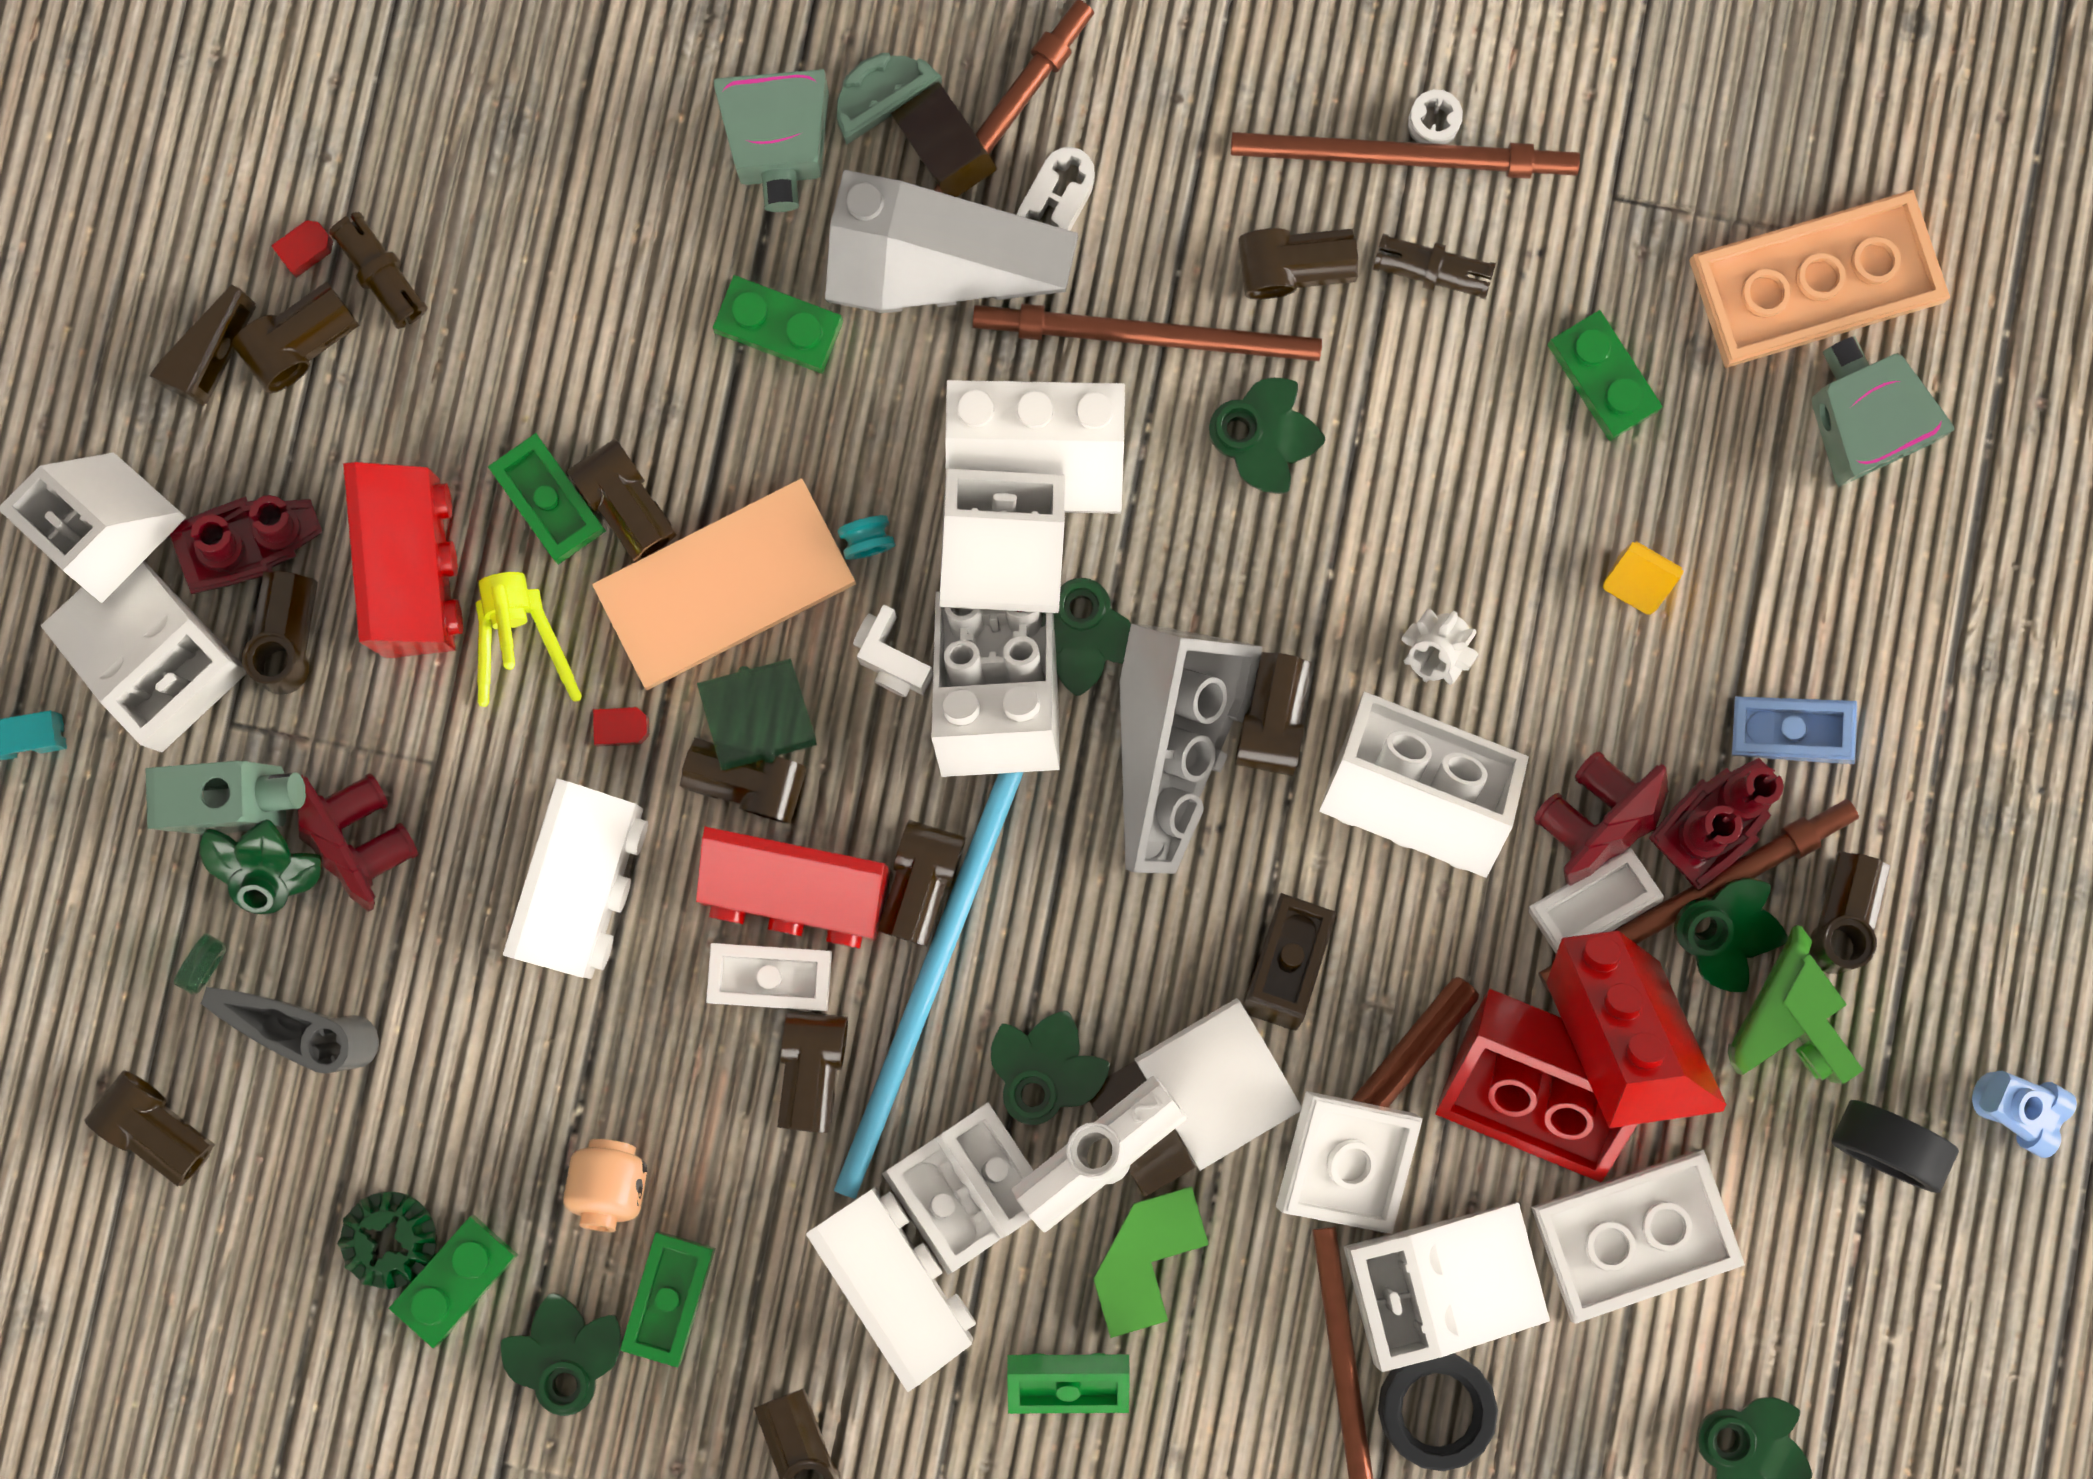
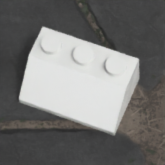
M947 380L946 468L1065 475V513L1121 514L1125 383Z
M1364 691L1331 773L1319 812L1337 818L1344 824L1357 826L1390 839L1402 847L1412 848L1445 861L1455 868L1468 870L1487 878L1513 827L1529 756Z
M556 779L503 956L592 979L595 968L600 970L605 968L613 944V936L606 934L612 911L619 913L622 911L630 889L631 879L623 876L630 853L639 855L647 833L648 821L641 819L643 808L637 804L565 780Z
M874 1187L806 1233V1236L906 1391L909 1392L972 1345L973 1337L968 1329L976 1325V1322L957 1294L949 1299L945 1296L935 1280L943 1272L927 1246L921 1243L914 1248L901 1228L910 1221L894 1195L888 1192L881 1197Z

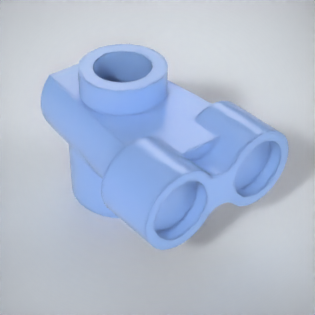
M2005 1071L1989 1072L1983 1075L1977 1081L1972 1094L1973 1107L1979 1116L2001 1123L2017 1134L2016 1140L2019 1146L2041 1158H2048L2058 1150L2061 1143L2060 1127L2074 1114L2077 1105L2076 1098L2072 1093L2053 1082L2037 1085Z

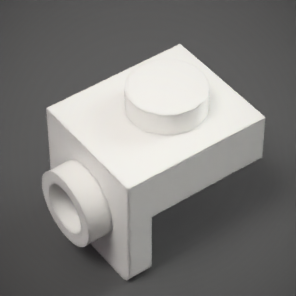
M883 605L877 617L868 613L853 642V645L861 648L857 655L860 665L878 673L874 682L897 695L906 697L910 689L924 695L933 677L932 667L884 644L897 618L895 610Z

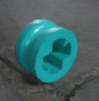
M878 515L859 519L837 530L839 538L845 539L848 543L847 548L843 551L846 560L871 557L896 546L894 538L885 533L886 527L890 525L888 516Z

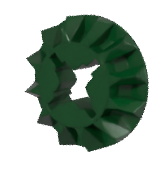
M387 1191L359 1200L358 1204L343 1218L341 1236L337 1244L342 1252L344 1268L352 1272L363 1285L388 1290L407 1285L416 1278L432 1260L436 1249L437 1236L431 1215L419 1201L400 1192ZM398 1217L399 1220L395 1225L397 1230L394 1238L402 1243L401 1247L409 1250V1252L390 1250L382 1258H378L377 1262H374L378 1255L376 1253L378 1242L372 1239V1235L365 1230H386Z

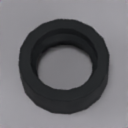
M1859 1100L1849 1101L1831 1140L1835 1147L1851 1157L1896 1179L1934 1193L1941 1192L1959 1153L1957 1146L1931 1130L1895 1113Z
M1452 1353L1440 1358L1391 1370L1380 1389L1378 1414L1384 1434L1402 1457L1420 1468L1444 1472L1467 1466L1484 1453L1496 1431L1498 1407L1493 1387L1482 1372L1473 1364ZM1435 1373L1450 1375L1460 1381L1470 1393L1473 1404L1472 1422L1465 1434L1454 1443L1443 1446L1426 1445L1414 1438L1406 1428L1402 1415L1403 1398L1409 1387L1421 1377Z

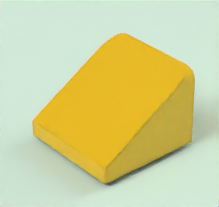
M1635 541L1631 542L1620 552L1603 582V589L1644 614L1651 615L1659 608L1680 580L1684 571L1679 565Z

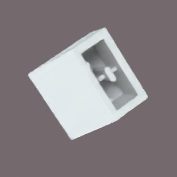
M114 452L40 465L0 505V512L65 573L101 603L186 518Z
M946 468L939 607L1058 613L1065 523V475Z

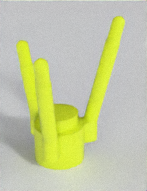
M520 572L498 573L479 580L478 586L481 600L475 602L479 621L477 669L479 706L486 707L490 699L492 628L498 629L503 666L505 669L511 670L515 667L511 628L526 624V613L531 614L570 699L574 702L580 701L582 697L581 692L545 615L539 589H528L525 574Z

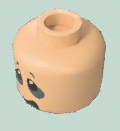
M592 1139L589 1140L587 1148L577 1150L572 1154L563 1204L570 1212L581 1216L579 1226L594 1231L615 1232L617 1222L630 1221L638 1216L645 1187L647 1165L645 1161L635 1155L636 1147L620 1141Z

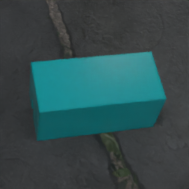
M49 710L0 719V761L18 758L17 753L34 751L47 753L67 749L66 737L61 735V732H65L62 714Z

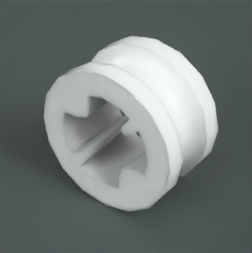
M1433 89L1422 93L1415 100L1408 116V130L1411 137L1417 143L1449 144L1455 138L1462 123L1463 110L1460 102L1453 94L1444 90ZM1435 107V114L1438 113L1439 109H1442L1448 115L1443 125L1444 130L1435 131V124L1432 125L1431 130L1424 126L1422 122L1427 113L1426 108Z

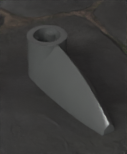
M206 987L201 1004L213 1014L266 1048L315 1072L328 1074L364 1067L374 1059L378 1052L379 1038L377 1030L363 1016L349 1015L331 1018L301 1006L260 995Z

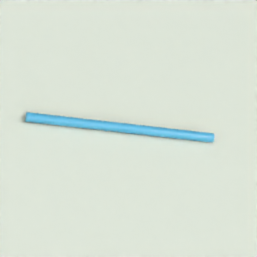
M1024 772L1000 773L997 775L833 1191L853 1199H856Z

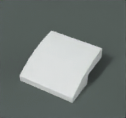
M1237 998L1134 1058L1145 1079L1148 1080L1154 1075L1188 1117L1175 1130L1200 1171L1300 1112L1302 1108L1261 1035Z
M986 1103L882 1173L947 1275L953 1273L997 1241L1008 1236L1031 1220L1016 1200L1011 1189L1032 1173L1033 1169L989 1103Z

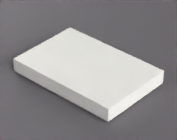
M1701 1149L1531 1207L1571 1322L1574 1324L1745 1265L1704 1150Z

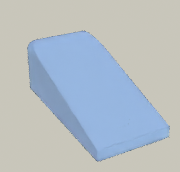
M1735 696L1732 756L1855 764L1857 701Z

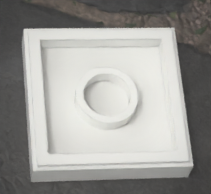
M1306 1091L1276 1208L1286 1214L1392 1234L1423 1118L1411 1112Z

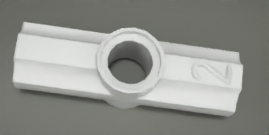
M1153 1075L1097 1121L1078 1127L1070 1136L1067 1145L1011 1190L1027 1215L1043 1232H1047L1105 1184H1113L1121 1180L1135 1160L1187 1120L1188 1117L1171 1094ZM1100 1139L1110 1140L1112 1144L1110 1160L1100 1168L1091 1169L1087 1163V1153L1090 1146Z

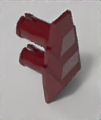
M267 495L253 501H248L245 496L182 521L170 534L192 595L263 577V572H273L272 567L296 557L295 550L323 532L311 499L283 501L279 497Z
M1600 751L1593 753L1578 769L1575 781L1585 786L1611 808L1603 817L1604 820L1599 824L1594 825L1564 800L1560 793H1555L1542 804L1535 814L1534 822L1546 829L1571 851V859L1563 867L1565 882L1571 886L1591 876L1606 861L1624 853L1638 838L1656 829L1669 792L1667 771L1662 763L1659 766L1656 765L1640 782L1635 783L1608 761Z
M1760 758L1732 772L1725 768L1708 782L1702 778L1673 807L1648 838L1682 875L1699 890L1731 866L1760 840L1756 834L1772 816L1768 810L1771 804L1779 800L1783 794V780L1780 775L1777 777L1774 774L1775 770L1768 767Z
M369 773L357 782L324 798L316 793L306 776L303 777L301 774L305 784L306 798L303 806L297 809L299 839L310 846L315 854L321 856L323 867L339 879L351 899L368 912L373 910L376 896L371 889V886H373L372 879L410 858L417 857L418 851L414 841L403 824L398 823L392 829L356 848L351 844L347 845L342 833L343 828L379 809L388 807V801L379 783Z

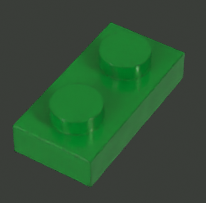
M733 275L712 328L717 335L823 374L844 320L840 314Z
M1601 310L1555 336L1547 344L1609 442L1663 408Z
M536 433L487 466L558 565L606 532Z
M472 1215L388 1309L434 1349L448 1336L515 1260L518 1254L480 1219Z
M655 1232L620 1351L677 1368L681 1366L716 1248L664 1232Z
M1035 1353L1030 1355H1007L1008 1414L1129 1413V1354L1046 1355Z

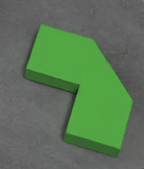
M1192 1186L1132 1204L1120 1230L1093 1277L1110 1338L1168 1321L1151 1262L1209 1245Z

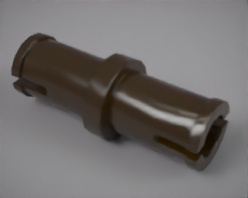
M360 212L351 214L350 217L353 222H350L348 216L343 217L332 226L329 234L337 241L357 269L356 280L361 287L371 289L393 320V324L397 329L406 326L405 319H407L409 324L418 320L425 314L428 307L421 301L399 270L401 261L397 255L384 249Z
M1383 233L1379 244V251L1398 255L1401 258L1377 253L1373 270H1380L1424 282L1422 288L1434 291L1435 285L1475 295L1480 297V299L1486 300L1490 282L1474 279L1467 275L1491 280L1496 263H1488L1446 252V245L1435 243L1434 247L1431 248L1393 238Z

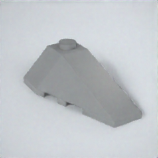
M843 170L830 224L825 300L829 303L879 313L903 311L904 307L937 304V307L957 305L956 301L990 297L1002 300L1066 292L1079 236L1078 233L904 181Z
M1131 624L1120 677L1126 870L1137 873H1176L1203 813L1204 807L1200 796L1212 770L1220 773L1228 754L1221 751L1230 728L1234 720L1243 723L1244 715L1248 712L1251 705L1262 651L1261 646L1173 628Z

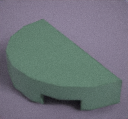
M880 53L861 61L845 77L843 88L837 99V123L846 145L891 117L892 112L938 81L941 84L942 77L926 61L919 58L915 60L907 56H890V53Z

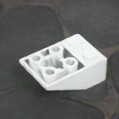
M145 561L103 603L81 587L40 625L95 697L140 745L159 752L167 749L247 674L242 663Z
M937 591L935 597L931 738L941 777L1060 770V718L1054 613H1046V626L1041 627V612L939 607L940 591Z
M1519 1202L1343 1246L1373 1364L1381 1372L1440 1358L1550 1321Z

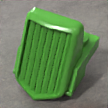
M1795 925L1792 927L1783 950L1732 1044H1728L1730 1064L1737 1074L1743 1075L1799 1038L1803 1045L1795 1049V1051L1816 1080L1820 1078L1822 1081L1828 1078L1832 1083L1845 1084L1864 1071V1069L1827 1018L1847 1004L1809 954L1812 940L1802 926Z

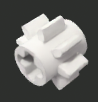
M1427 609L1417 624L1412 623L1402 636L1401 640L1405 644L1412 646L1409 654L1404 659V663L1411 665L1415 673L1422 677L1426 683L1429 680L1435 681L1444 678L1451 685L1458 678L1462 670H1469L1478 657V653L1474 649L1467 647L1477 632L1475 629H1469L1466 622L1458 617L1455 611H1452L1450 614L1443 613L1436 616L1431 609Z

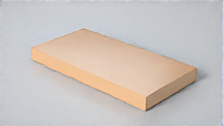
M1914 190L1694 254L1689 259L1725 368L1943 304L1950 299Z
M801 478L592 585L644 688L649 690L856 585V582L806 484Z

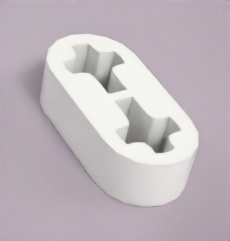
M1063 147L1052 152L1045 160L1018 209L1017 215L1040 220L1049 205L1055 208L1051 217V225L1070 231L1094 186V164L1090 157L1081 149L1074 147ZM1071 164L1079 167L1078 178L1082 183L1071 182L1062 197L1055 194L1059 185V174L1055 170L1066 171Z

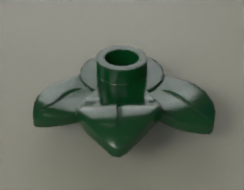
M1271 377L1256 382L1243 400H1230L1220 405L1213 413L1209 424V436L1214 447L1223 455L1234 458L1237 470L1243 481L1251 487L1266 493H1287L1291 485L1288 464L1308 458L1320 449L1326 441L1324 434L1310 419L1292 410L1298 393V383L1294 380ZM1233 421L1243 422L1247 426L1249 434L1244 439H1234L1228 434L1227 426Z
M1075 578L1067 581L1060 587L1059 611L1054 613L1057 675L1063 685L1075 696L1083 695L1097 683L1104 670L1106 660L1123 664L1131 623L1127 618L1111 609L1110 598L1106 590L1099 583L1088 578ZM1078 598L1089 600L1093 605V611L1090 616L1083 619L1073 616L1070 606L1074 600ZM1041 612V627L1046 626V613Z
M267 819L252 827L237 842L230 836L213 829H205L200 841L199 852L202 863L207 871L228 885L229 895L235 904L254 914H271L279 911L285 906L289 896L308 891L314 887L321 874V856L313 853H290L283 836L275 825Z
M1755 878L1735 879L1726 883L1712 898H1697L1687 903L1679 911L1674 923L1676 940L1684 950L1696 956L1698 971L1701 977L1709 984L1729 992L1747 991L1749 985V966L1746 958L1755 957L1786 944L1788 935L1777 918L1765 909H1762L1770 894L1771 885ZM1710 917L1709 927L1703 932L1695 933L1694 930L1697 924L1704 918Z
M1061 1011L1044 1018L1032 1029L1028 1036L1018 1028L1005 1023L1001 1024L995 1034L991 1045V1063L997 1074L1005 1082L1003 1089L1005 1107L1009 1114L1021 1123L1027 1125L1043 1124L1052 1119L1060 1107L1085 1105L1096 1096L1106 1081L1110 1066L1107 1060L1095 1056H1079V1035L1076 1024L1068 1011ZM1032 1083L1042 1086L1045 1092L1043 1102L1035 1107L1027 1106L1022 1099L1023 1089Z
M551 1293L544 1299L535 1313L531 1327V1336L516 1335L501 1340L503 1367L515 1383L534 1389L539 1403L550 1413L559 1416L576 1414L583 1410L593 1399L596 1390V1379L606 1374L616 1365L621 1348V1327L615 1315L603 1316L586 1324L584 1317L573 1303L557 1293ZM569 1373L576 1379L577 1387L572 1395H564L558 1391L556 1380L559 1374Z
M1775 1397L1756 1398L1740 1411L1727 1408L1718 1409L1709 1413L1698 1427L1696 1436L1697 1447L1703 1459L1715 1467V1479H1811L1813 1475L1804 1452L1788 1437L1798 1422L1801 1411L1784 1400ZM1731 1428L1736 1436L1735 1443L1731 1448L1721 1450L1717 1445V1435L1721 1430Z

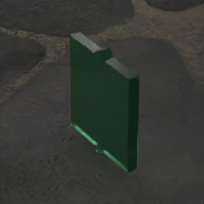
M791 658L752 669L742 666L738 669L737 673L697 683L721 771L760 760L771 763L775 760V756L817 745Z

